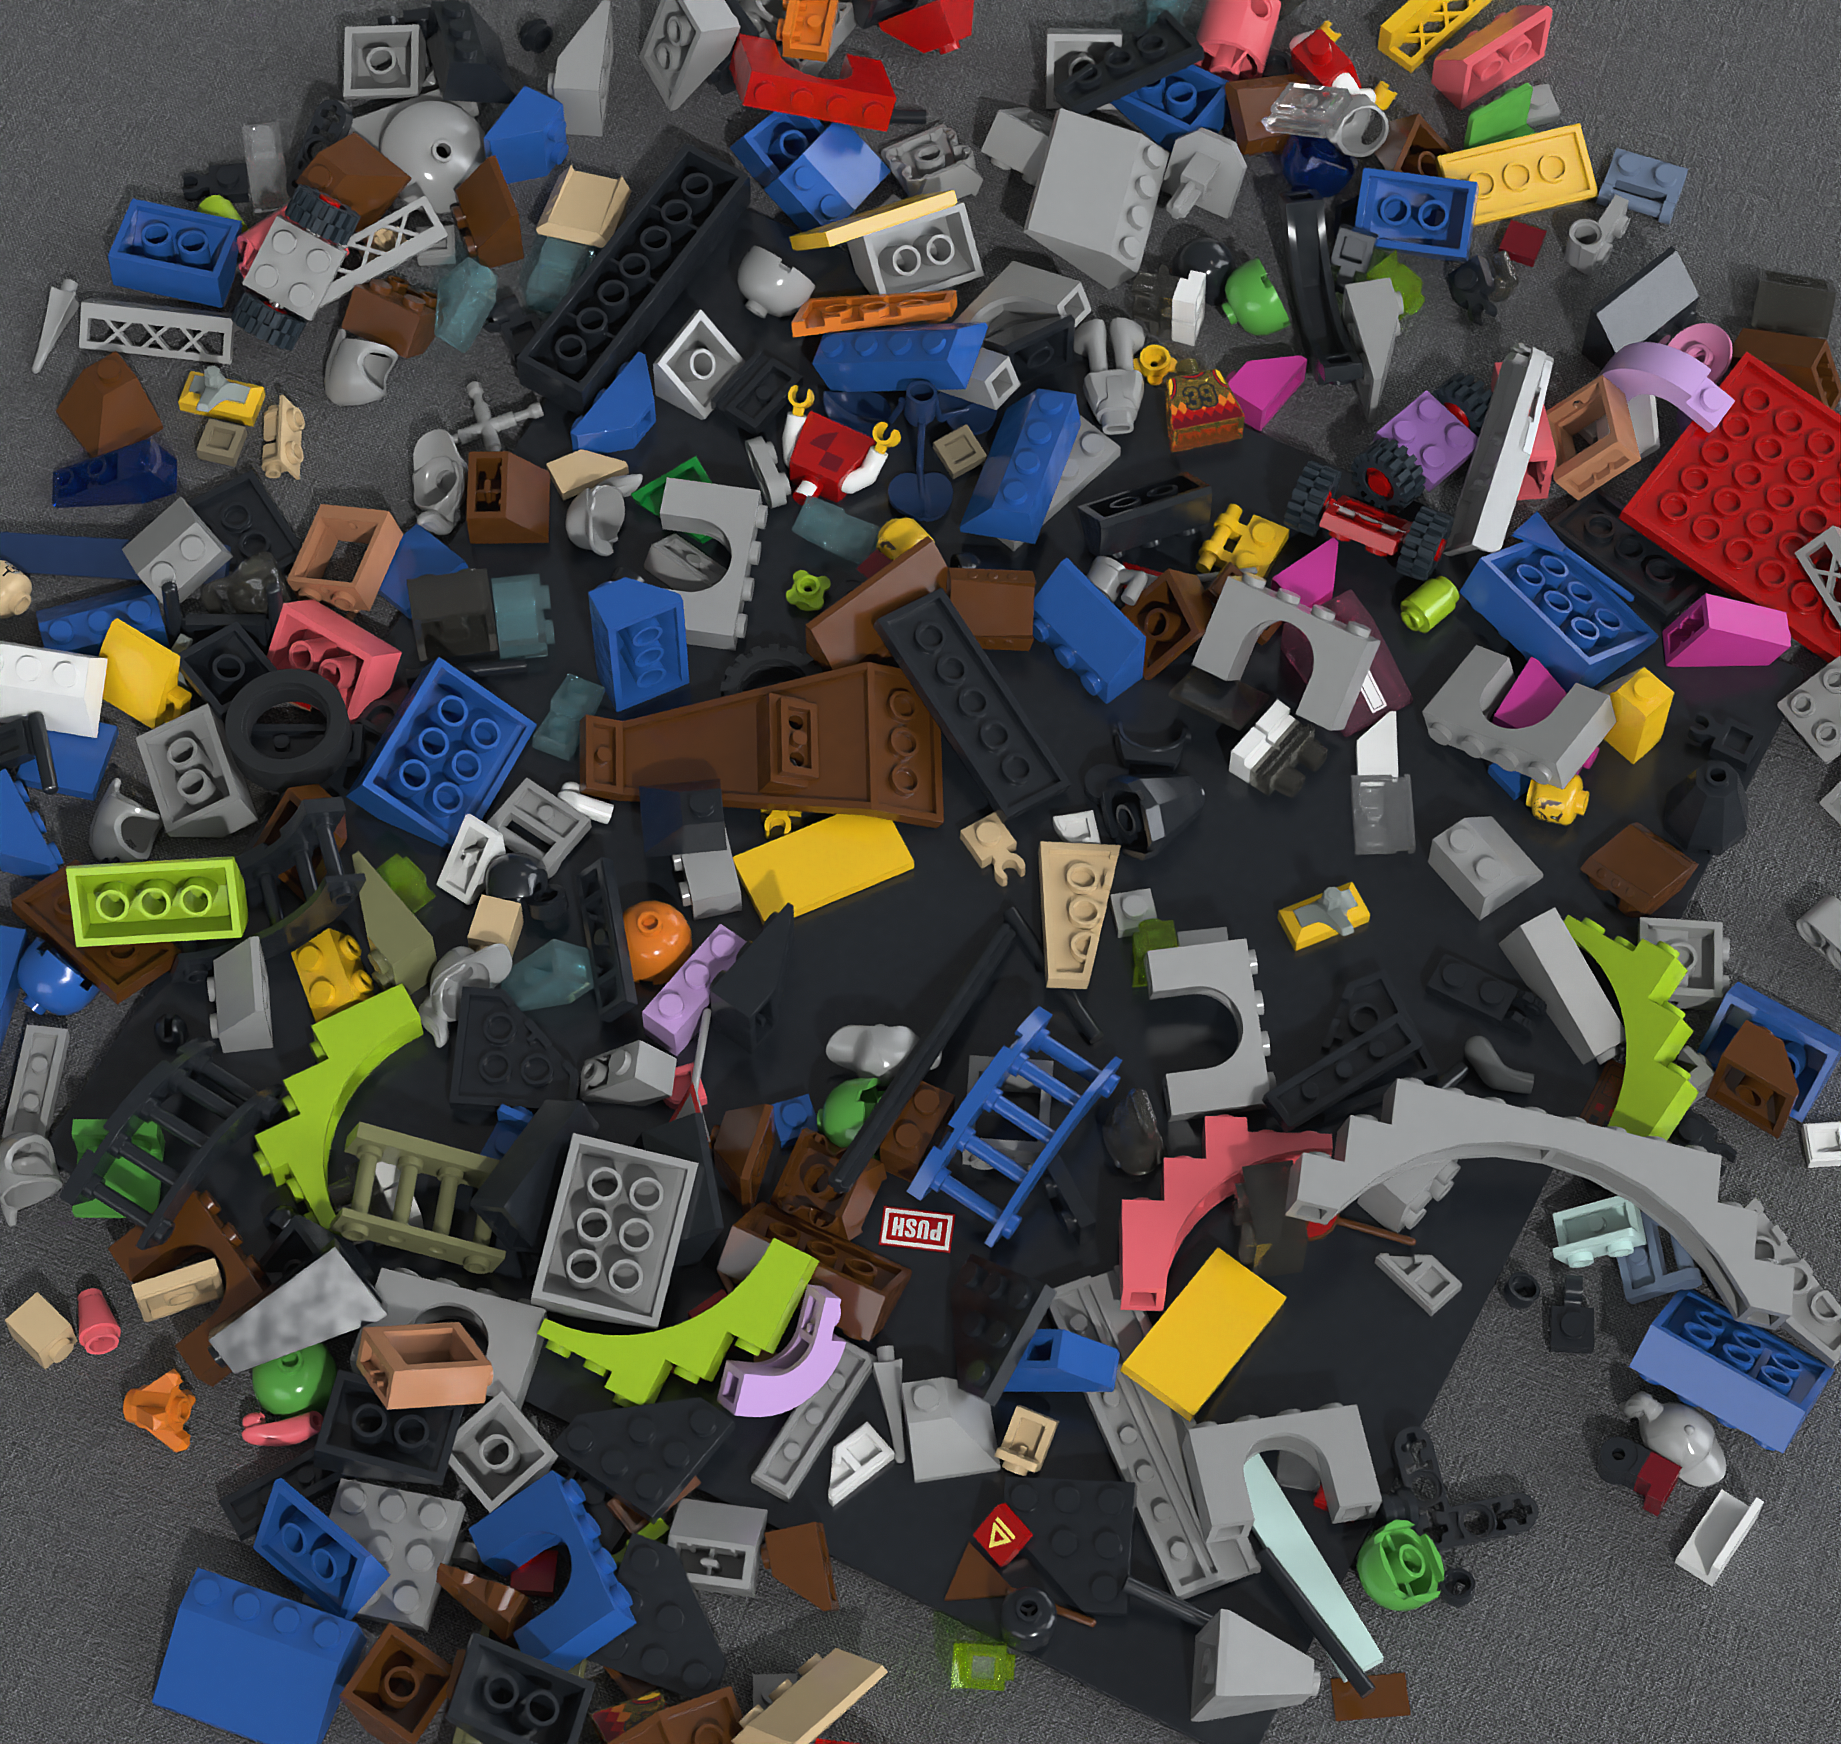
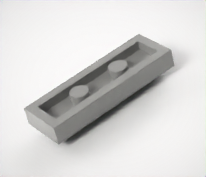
M35 1025L26 1026L2 1139L14 1133L31 1132L40 1134L48 1140L70 1040L68 1029Z

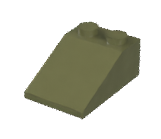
M358 851L352 855L355 874L364 873L366 877V882L359 895L371 951L367 956L375 970L371 974L372 978L382 992L402 983L410 996L430 982L432 971L437 964L433 937Z

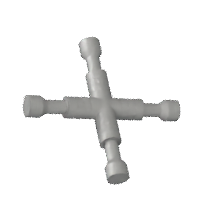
M473 381L467 385L466 389L469 397L473 399L475 404L473 410L477 423L457 430L458 433L451 436L455 444L461 442L462 445L483 438L486 451H500L502 447L497 432L517 426V422L528 418H540L544 416V413L538 401L530 404L527 409L516 413L510 411L492 418L488 404L484 402L482 397L484 391L481 383Z

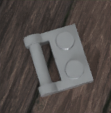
M527 777L487 822V825L502 833L505 847L514 853H527L542 861L546 866L548 879L555 875L561 862L592 827L590 818ZM511 821H514L552 847L547 853H544L506 827Z

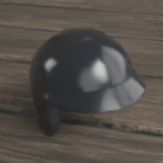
M1206 237L1195 238L1182 245L1172 260V271L1169 277V286L1172 293H1175L1180 278L1188 279L1191 270L1206 273L1205 303L1211 306L1220 305L1222 301L1227 299L1225 293L1227 279L1237 268L1227 246L1216 239Z

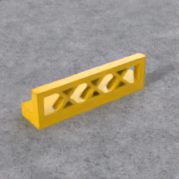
M1409 0L1380 26L1377 49L1412 73L1492 0H1475L1474 2L1473 0H1467L1468 8L1464 11L1448 12L1447 4L1450 1L1462 0ZM1427 22H1443L1444 29L1440 33H1424L1423 26ZM1403 43H1419L1420 50L1411 58L1398 48Z

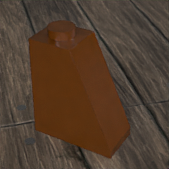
M1742 328L1736 341L1732 343V358L1730 362L1732 369L1747 351L1832 410L1836 408L1841 398V381L1826 339Z

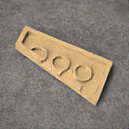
M1040 841L1038 860L1046 988L1087 989L1121 845Z

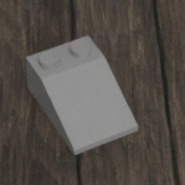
M603 0L558 56L556 72L549 73L548 95L563 104L566 134L603 137L614 53L611 2L609 0Z
M725 0L660 1L639 58L670 111L677 110L729 55L739 33L740 25L737 17L733 15Z
M1390 277L1345 285L1341 318L1350 344L1363 363L1364 378L1356 379L1355 383L1367 423L1375 422L1393 354L1395 337L1400 336L1398 317L1404 313L1402 295L1400 291H1394Z

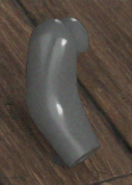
M1472 1036L1466 1041L1464 1054L1488 1087L1501 1091L1531 1094L1534 1074L1514 1070L1504 1065L1489 1040L1483 1036Z

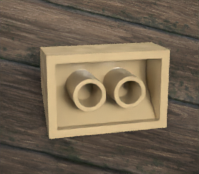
M838 1648L832 1650L823 1659L816 1653L797 1670L802 1676L801 1679L793 1684L787 1678L768 1696L773 1702L768 1708L763 1710L758 1704L738 1722L744 1729L732 1742L734 1744H810L866 1694L888 1671L883 1665Z

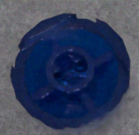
M1300 129L1298 135H1296L1295 130L1291 131L1281 154V171L1286 181L1292 186L1291 191L1316 188L1324 199L1333 197L1346 188L1358 168V161L1353 156L1347 154L1343 156L1335 150L1336 147L1321 134Z

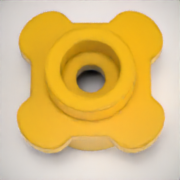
M1160 345L1145 347L1140 353V358L1133 359L1134 370L1142 373L1151 385L1161 384L1163 377L1169 372H1175L1178 365L1177 360L1170 357L1168 350ZM1151 364H1157L1158 366L1152 367Z

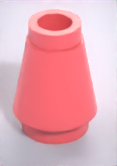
M90 1288L82 1291L77 1297L79 1343L90 1354L108 1353L118 1346L121 1329L100 1289Z

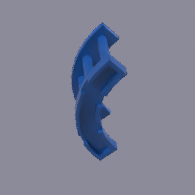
M1040 1006L1016 1030L1015 1034L1019 1036L1009 1048L1003 1046L980 1076L948 1123V1125L954 1128V1131L952 1133L947 1132L938 1148L933 1146L907 1190L909 1194L920 1201L932 1189L937 1193L942 1190L995 1225L985 1241V1244L991 1248L1002 1236L1009 1239L1022 1220L1017 1213L1052 1159L1094 1103L1101 1096L1108 1098L1121 1077L1115 1074L1123 1061L1119 1057L1115 1056L1101 1070L1050 1037L1051 1032L1045 1028L1052 1014ZM1031 1050L1036 1053L1041 1050L1090 1082L1091 1085L1083 1095H1080L1028 1061L1029 1056L1027 1054ZM1010 1074L1014 1077L1022 1076L1072 1109L1057 1131L1002 1096L1003 1091L1000 1090V1087ZM984 1110L989 1113L992 1110L1046 1145L1030 1170H1027L975 1136L976 1130L972 1127ZM966 1149L1019 1184L1018 1189L1004 1211L950 1176L952 1171L947 1169V1166L957 1150L964 1152Z

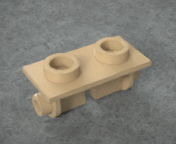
M280 395L279 405L269 406L268 410L264 413L263 439L267 443L275 440L276 442L263 445L262 470L265 471V475L269 478H279L281 473L288 471L296 480H299L300 463L303 461L301 436L305 421L300 409L295 407L284 395Z

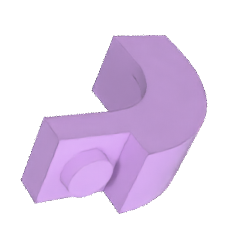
M1636 342L1622 347L1611 357L1597 376L1603 375L1624 392L1627 403L1633 397L1642 394L1654 395L1669 401L1708 433L1716 428L1735 402L1732 397L1707 378L1711 372L1708 366L1681 350L1660 343Z
M807 1284L798 1325L789 1344L779 1354L762 1362L726 1360L717 1402L737 1416L766 1417L789 1411L811 1398L834 1372L846 1345L843 1339L833 1333L834 1327L840 1320L841 1299L823 1286Z

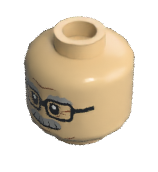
M0 560V619H7L14 615H20L27 610L31 603L32 584L31 580L6 560Z

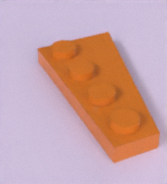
M956 290L809 298L807 302L802 304L791 322L793 337L885 325H901L924 320L928 323L943 322L948 317H952L958 305Z

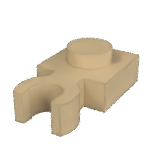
M995 812L960 830V839L979 866L984 868L991 863L993 864L994 877L999 885L1002 887L1007 885L1008 877L1003 871L1006 868H1014L1020 877L1025 875L1024 860L1019 855L1012 853L1016 850L1017 842Z

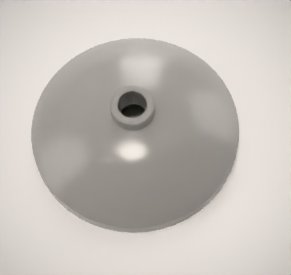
M424 101L402 110L385 129L379 150L382 155L412 178L398 195V198L408 205L426 195L436 214L452 213L451 207L457 206L455 190L486 160L485 133L477 121L466 111L446 102ZM438 146L446 149L447 158L438 156L436 152ZM423 207L417 209L418 211L426 213Z

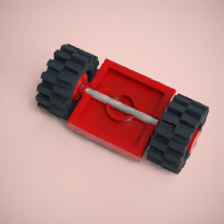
M1313 460L1307 463V466L1302 471V476H1299L1297 480V486L1292 492V498L1289 500L1287 506L1289 508L1285 513L1284 526L1311 537H1316V534L1320 532L1322 527L1329 530L1328 534L1333 538L1341 541H1351L1352 539L1364 544L1368 552L1378 556H1387V554L1392 556L1402 547L1396 570L1422 582L1431 579L1438 562L1442 558L1443 550L1448 543L1447 540L1452 531L1454 517L1424 505L1412 523L1345 495H1342L1336 501L1335 494L1341 481V472Z

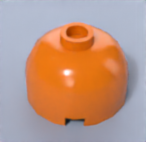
M656 900L642 901L628 907L622 915L634 982L640 983L639 980L653 981V985L670 981L690 958L693 950L692 931L684 915L672 905Z

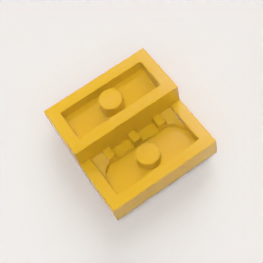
M116 618L112 621L98 656L108 658L102 699L151 729H155L164 723L167 693L178 684L180 656Z

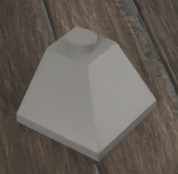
M942 1377L901 1383L902 1409L915 1483L1001 1470L1000 1460L995 1457L997 1443L990 1404L958 1388V1380Z

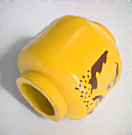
M906 517L901 519L895 518L888 521L880 529L876 548L894 561L926 536H929L932 540L933 538L914 519Z
M1577 774L1574 775L1563 790L1549 784H1540L1531 779L1527 792L1526 806L1532 807V814L1539 820L1569 825L1574 821L1577 814H1585L1589 792L1583 790L1582 779Z

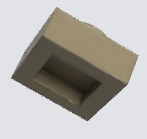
M208 419L196 449L198 459L235 467L247 438L246 427Z
M967 424L933 442V449L952 479L984 463L987 459L986 453Z

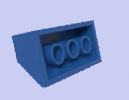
M985 322L885 325L824 333L812 365L831 392L906 391L909 384L919 380L932 383L937 390L966 389L988 326Z
M1038 388L1006 408L960 524V532L1032 544L1036 543L1081 426L1076 394Z
M627 577L615 582H604L588 592L597 676L616 713L690 683L684 603L679 593Z

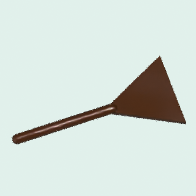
M969 1542L944 1601L1005 1597L1016 1588L1011 1587ZM1055 1604L1057 1614L1090 1627L1096 1625L1094 1618Z

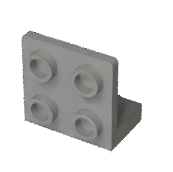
M1841 656L1837 657L1777 704L1781 713L1825 764L1830 763L1841 754Z

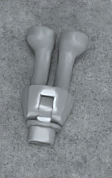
M1121 317L1113 319L1110 323V341L1114 349L1116 370H1108L1107 334L1103 320H1090L1080 325L1074 334V351L1087 357L1090 366V373L1084 378L1083 384L1085 397L1098 422L1102 424L1103 432L1108 435L1127 434L1133 431V422L1137 417L1144 393L1142 373L1134 370L1133 355L1139 353L1144 345V331L1135 321Z

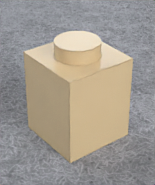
M481 894L467 936L469 948L477 952L490 945L502 943L508 947L513 957L524 923L521 903Z
M38 1292L5 1319L11 1336L45 1370L52 1363L64 1360L73 1350L74 1344L78 1342L71 1324Z

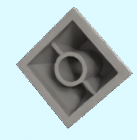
M1220 1609L1196 1635L1190 1721L1200 1722L1300 1705L1310 1696L1315 1697L1318 1694L1321 1681L1320 1671L1314 1669L1313 1658L1232 1611Z

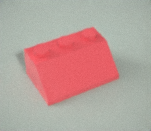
M1519 5L1508 13L1503 12L1499 14L1488 26L1480 31L1475 30L1471 32L1463 42L1452 49H1444L1437 55L1434 60L1431 83L1461 111L1544 57L1553 10L1548 5Z
M311 599L283 604L267 658L277 670H306L316 673L331 682L343 698L350 724H354L363 710L371 702L379 700L390 688L402 652L318 601Z

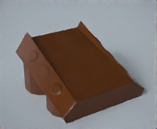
M1297 74L1231 81L1225 84L1224 87L1236 140L1242 155L1257 156L1270 151L1275 155H1283L1297 148L1313 145L1319 132L1315 130L1309 118L1311 108L1305 87L1308 79Z
M948 568L946 594L982 649L1030 650L1034 641L1033 614L1036 580L1033 571Z
M1635 822L1628 825L1591 855L1580 870L1588 875L1589 882L1597 889L1603 891L1610 890L1618 896V909L1625 916L1639 918L1645 914L1651 915L1684 887L1699 864L1640 823Z
M804 1128L774 1190L770 1203L820 1229L850 1241L863 1233L861 1227L882 1181L887 1179L885 1165L871 1158L850 1192L838 1194L828 1185V1177L848 1147L840 1148L833 1144L828 1137Z
M440 1563L437 1569L436 1582L477 1619L488 1626L510 1648L519 1650L520 1648L513 1633L530 1622L534 1603L526 1595L511 1587L494 1581H487L464 1570Z

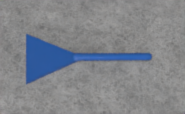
M1538 511L1512 534L1515 538L1571 559L1627 601L1632 602L1634 600L1633 594L1575 552L1566 548Z

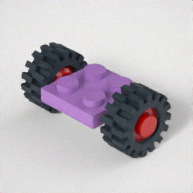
M1464 373L1454 374L1431 394L1427 390L1377 431L1373 438L1374 442L1356 456L1353 460L1354 463L1351 465V470L1354 471L1352 474L1353 481H1359L1356 488L1359 492L1364 491L1367 494L1364 499L1368 503L1373 500L1375 508L1381 509L1383 507L1385 512L1391 513L1393 511L1394 514H1397L1419 497L1424 489L1428 492L1432 491L1474 454L1493 394L1490 389L1487 391L1483 389L1485 383L1481 380L1475 383L1474 376L1470 374L1466 377Z

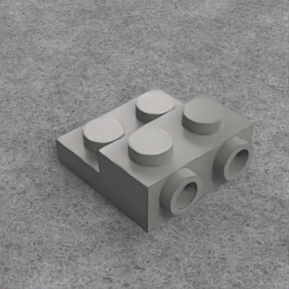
M1640 917L1638 922V944L1642 938L1654 945H1657L1659 940L1665 942L1680 953L1678 960L1688 970L1668 1001H1676L1677 1008L1718 1011L1721 1001L1730 989L1729 975H1723V962H1728L1730 952L1729 937H1723V922Z

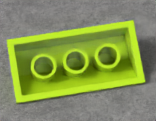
M234 856L67 866L66 868L76 947L242 938L249 921L245 883Z

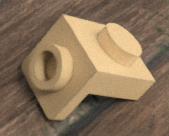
M1021 1405L1016 1406L1001 1447L997 1448L995 1457L1004 1460L1003 1468L1022 1476H1027L1028 1470L1031 1472L1041 1470L1059 1421Z

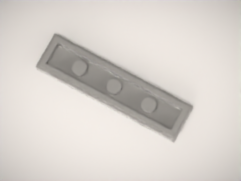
M843 1339L846 1342L843 1354L830 1378L811 1398L795 1407L751 1476L752 1483L787 1503L795 1494L874 1369L872 1363L877 1362V1357Z

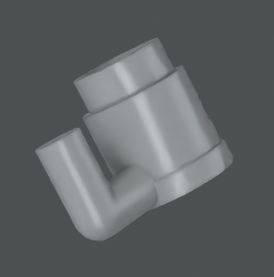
M1106 556L1096 557L1086 575L1113 604L1123 586L1127 585L1121 600L1128 605H1135L1148 581V576L1145 572L1126 569L1118 561Z

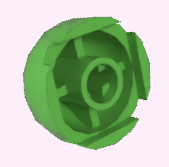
M1258 256L1240 265L1228 277L1225 286L1228 302L1222 304V308L1231 325L1238 322L1245 332L1249 334L1267 336L1291 326V323L1274 286L1266 276L1267 272Z
M857 1078L837 1085L826 1098L824 1108L818 1111L817 1127L819 1133L824 1134L833 1144L840 1148L849 1147L885 1092L877 1090L876 1085L882 1083L880 1079ZM879 1147L872 1156V1158L880 1161Z
M322 1342L253 1367L252 1384L254 1394L266 1412L269 1413L270 1411L273 1415L280 1416L281 1420L311 1411H317L321 1414L328 1406L338 1372L337 1364L329 1349Z
M1394 1520L1374 1531L1366 1538L1357 1555V1572L1363 1589L1376 1604L1387 1610L1410 1611L1430 1602L1439 1596L1441 1591H1437L1438 1583L1444 1580L1441 1556L1433 1541L1426 1533L1419 1536L1410 1529L1414 1524L1405 1520Z

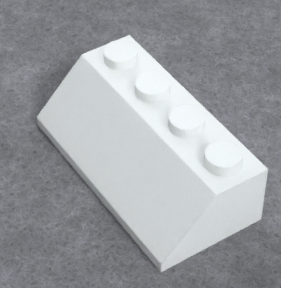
M0 641V722L10 723L20 718L26 720L33 713H42L47 730L97 738L108 658Z

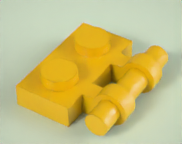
M1229 504L1225 513L1219 514L1213 525L1215 531L1210 540L1204 541L1200 548V558L1196 568L1198 571L1207 574L1213 565L1223 568L1224 565L1231 562L1238 569L1257 568L1258 572L1255 575L1266 580L1289 537V529L1257 515L1252 516L1248 526L1243 525L1238 521L1243 510L1236 504ZM1228 538L1238 542L1233 553L1223 548Z

